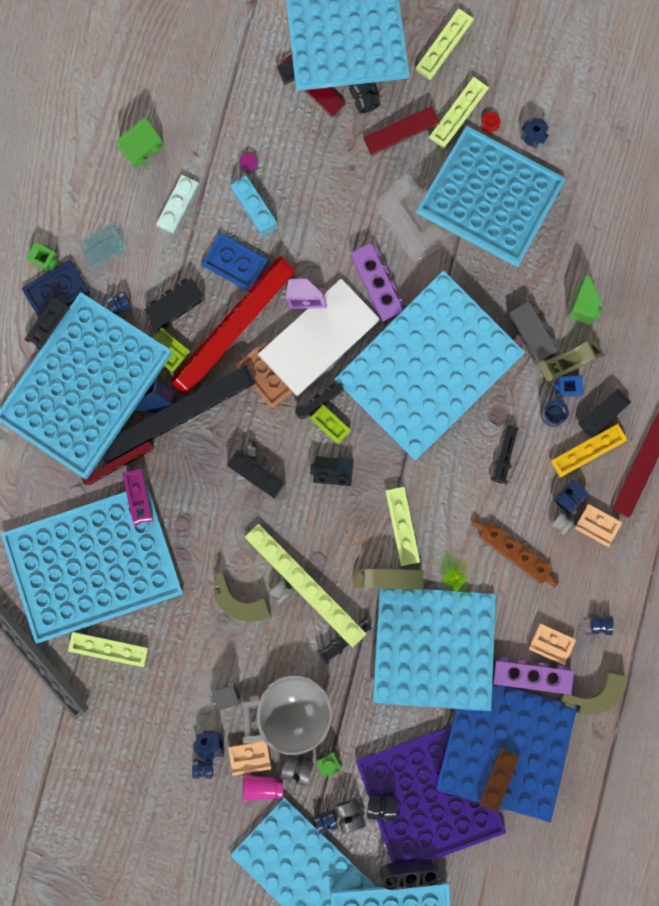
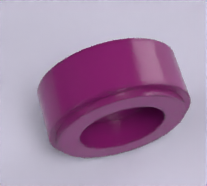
M253 153L243 154L239 159L240 168L247 173L254 172L258 167L257 157Z

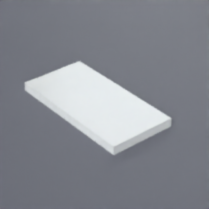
M342 279L323 295L327 302V308H308L258 354L297 397L380 321L379 317Z

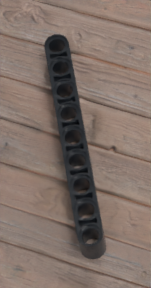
M245 365L119 433L104 454L107 463L116 460L148 441H152L256 384L257 381L249 366Z

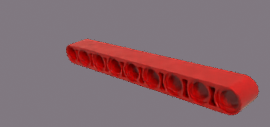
M283 256L278 257L174 374L170 383L184 395L188 394L284 286L288 279L291 278L296 268Z

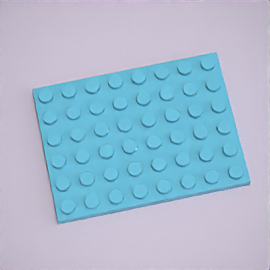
M443 270L334 380L340 383L344 390L416 461L525 352Z
M80 292L0 408V422L87 480L173 352Z
M146 485V490L153 516V522L151 523L143 522L138 526L133 525L127 493L123 492L1 533L35 644L183 595L148 485ZM144 509L137 510L138 516L145 514Z

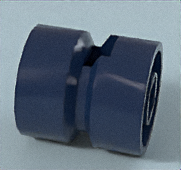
M561 400L550 401L541 411L542 422L549 427L560 426L569 416L568 406Z
M570 479L563 486L564 491H559L552 499L562 510L572 515L578 508V503H583L589 496V493L575 480Z

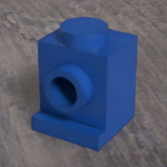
M559 377L557 382H554L555 394H558L559 398L583 396V377ZM569 385L571 387L570 391H566L564 386Z

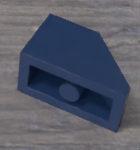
M157 378L151 384L135 408V411H162L173 404L175 390Z

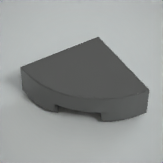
M248 439L249 458L257 457L255 439Z

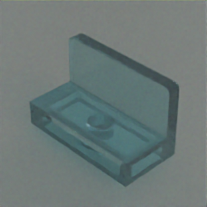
M113 225L80 243L93 267L126 249Z

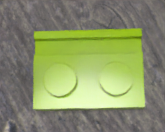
M162 328L153 337L154 340L173 352L164 366L174 373L191 352Z

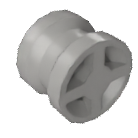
M561 511L551 526L559 529L560 533L564 535L575 520L568 518L566 513Z
M281 581L269 592L271 596L277 599L278 604H281L293 593L291 589L285 586L284 581Z

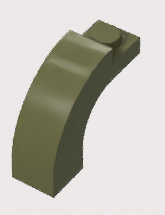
M595 338L560 356L540 363L539 366L542 375L548 382L604 356V353Z
M354 569V588L423 590L424 570Z
M224 572L215 574L216 579H213L216 590L220 589L221 593L214 595L225 613L235 619L247 622L271 617L265 598L252 603L240 602L232 596Z
M606 672L602 688L597 694L582 698L561 693L560 700L567 707L575 708L578 705L577 713L595 715L605 712L621 699L628 677Z

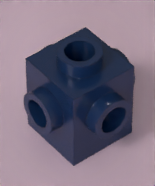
M533 117L531 122L527 120L523 125L521 139L528 146L536 149L540 143L543 145L549 137L547 132L550 127L547 126L544 120Z
M204 731L203 734H196V741H194L193 745L194 752L201 759L211 761L216 757H224V737L219 732Z

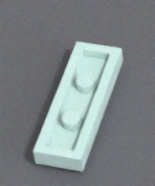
M181 175L156 224L158 227L172 234L175 233L199 183Z

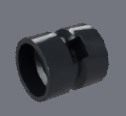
M373 83L354 84L349 87L352 98L356 100L355 106L359 114L373 111L381 105L377 93H373L375 90Z
M370 793L367 819L378 820L382 817L384 821L395 822L397 796L386 795L383 799L379 794Z

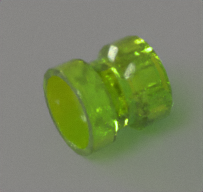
M451 566L441 581L451 585L452 589L458 592L468 576L464 573L460 574L457 568Z

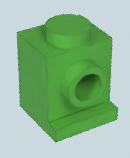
M36 242L26 258L30 263L48 272L51 268L55 269L59 261L56 252ZM43 257H48L46 262H42Z
M334 751L316 759V763L325 777H330L342 769Z

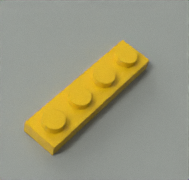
M616 424L550 462L560 478L627 441V438L619 424Z

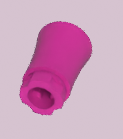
M244 774L243 801L283 797V779Z

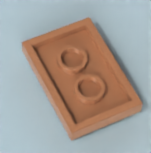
M264 341L235 366L238 369L245 365L249 366L257 381L252 387L272 410L293 392L258 356L268 345Z

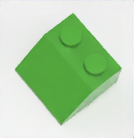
M145 117L115 141L120 152L134 168L143 166L148 161V158L152 154H158L163 146L161 138Z
M586 275L580 282L567 318L589 325L592 321L595 322L602 310V307H599L601 299L590 276Z

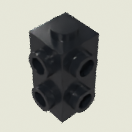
M315 456V463H311L310 475H313V483L351 486L354 459Z

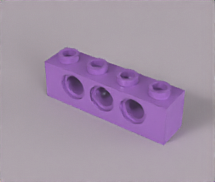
M369 244L351 252L350 257L382 324L395 319L405 309V305L402 299H398L395 294L397 289L394 282H390L387 277L389 272L386 265H381L379 250L377 247L373 248L372 244ZM372 262L376 265V268L368 270L365 265ZM376 279H381L384 285L376 287L373 282ZM384 296H389L392 302L384 304L381 299Z
M500 657L499 661L494 660L492 683L494 685L570 695L572 693L574 671L569 670V666L557 665V668H551L549 663L538 662V666L530 665L531 661L519 660V663H513L511 658ZM516 667L518 669V676L510 678L509 670ZM531 670H536L538 674L534 681H530L528 678V673ZM554 672L557 679L554 683H549L547 677L550 673Z

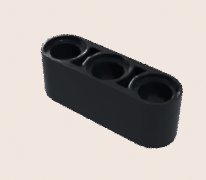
M618 388L580 421L578 425L592 438L631 403V400Z
M428 859L388 863L380 869L383 885L388 890L433 886L440 879L436 864Z

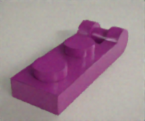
M142 469L122 473L133 525L138 526L143 522H153ZM144 509L145 514L138 516L137 510Z

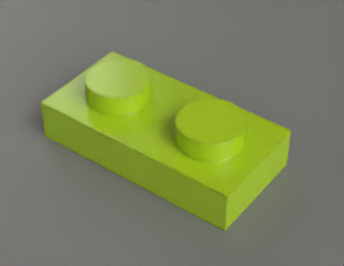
M324 405L310 418L337 445L351 432Z

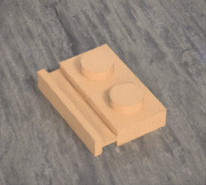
M587 504L574 529L609 547L622 522Z
M539 624L529 650L565 666L576 640Z
M264 741L228 747L233 776L271 769L268 745Z

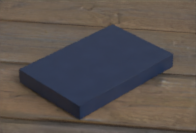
M71 260L66 261L21 288L38 318L54 296L65 304L70 305L75 301L80 292L84 295L90 293Z

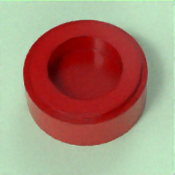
M494 112L486 113L481 121L482 128L487 132H495L501 123L500 117Z

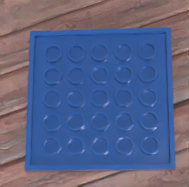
M492 683L491 711L455 710L436 790L479 802L498 753L502 748L520 757L500 809L551 823L577 707H567L559 701Z

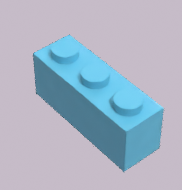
M247 176L230 185L232 193L262 238L278 228L276 220Z

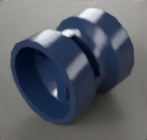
M125 291L119 292L115 297L110 296L106 298L112 313L115 315L119 314L123 309H131Z
M592 615L591 633L598 635L603 632L605 635H612L613 616H605L603 619L599 615Z
M193 759L192 779H199L200 777L212 779L213 760L201 761L200 759Z
M329 810L323 815H314L319 835L325 833L328 829H338L333 810Z

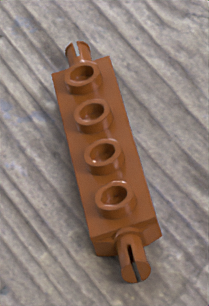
M476 518L471 524L481 531L479 534L481 540L536 582L542 584L547 581L554 588L558 585L560 581L551 576L553 569L551 566L492 521L484 525Z

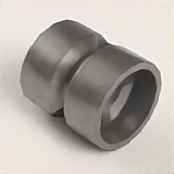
M288 755L280 778L289 782L295 780L296 784L306 787L314 763L305 759L299 761V757Z
M358 798L347 800L334 806L337 817L341 818L339 825L342 834L350 833L366 826L363 815L359 814L361 808Z

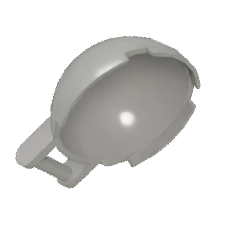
M302 676L279 678L268 685L267 690L262 694L259 701L240 703V709L243 711L245 736L242 738L243 743L264 741L274 751L286 755L303 754L319 746L326 738L332 723V709L327 694L313 680ZM251 708H257V725L260 735L252 736Z

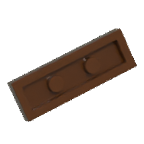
M502 748L500 749L478 805L496 813L499 811L520 756Z

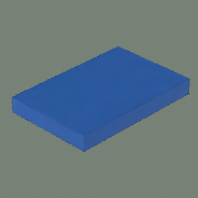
M219 233L201 266L248 292L261 277L269 263V259Z

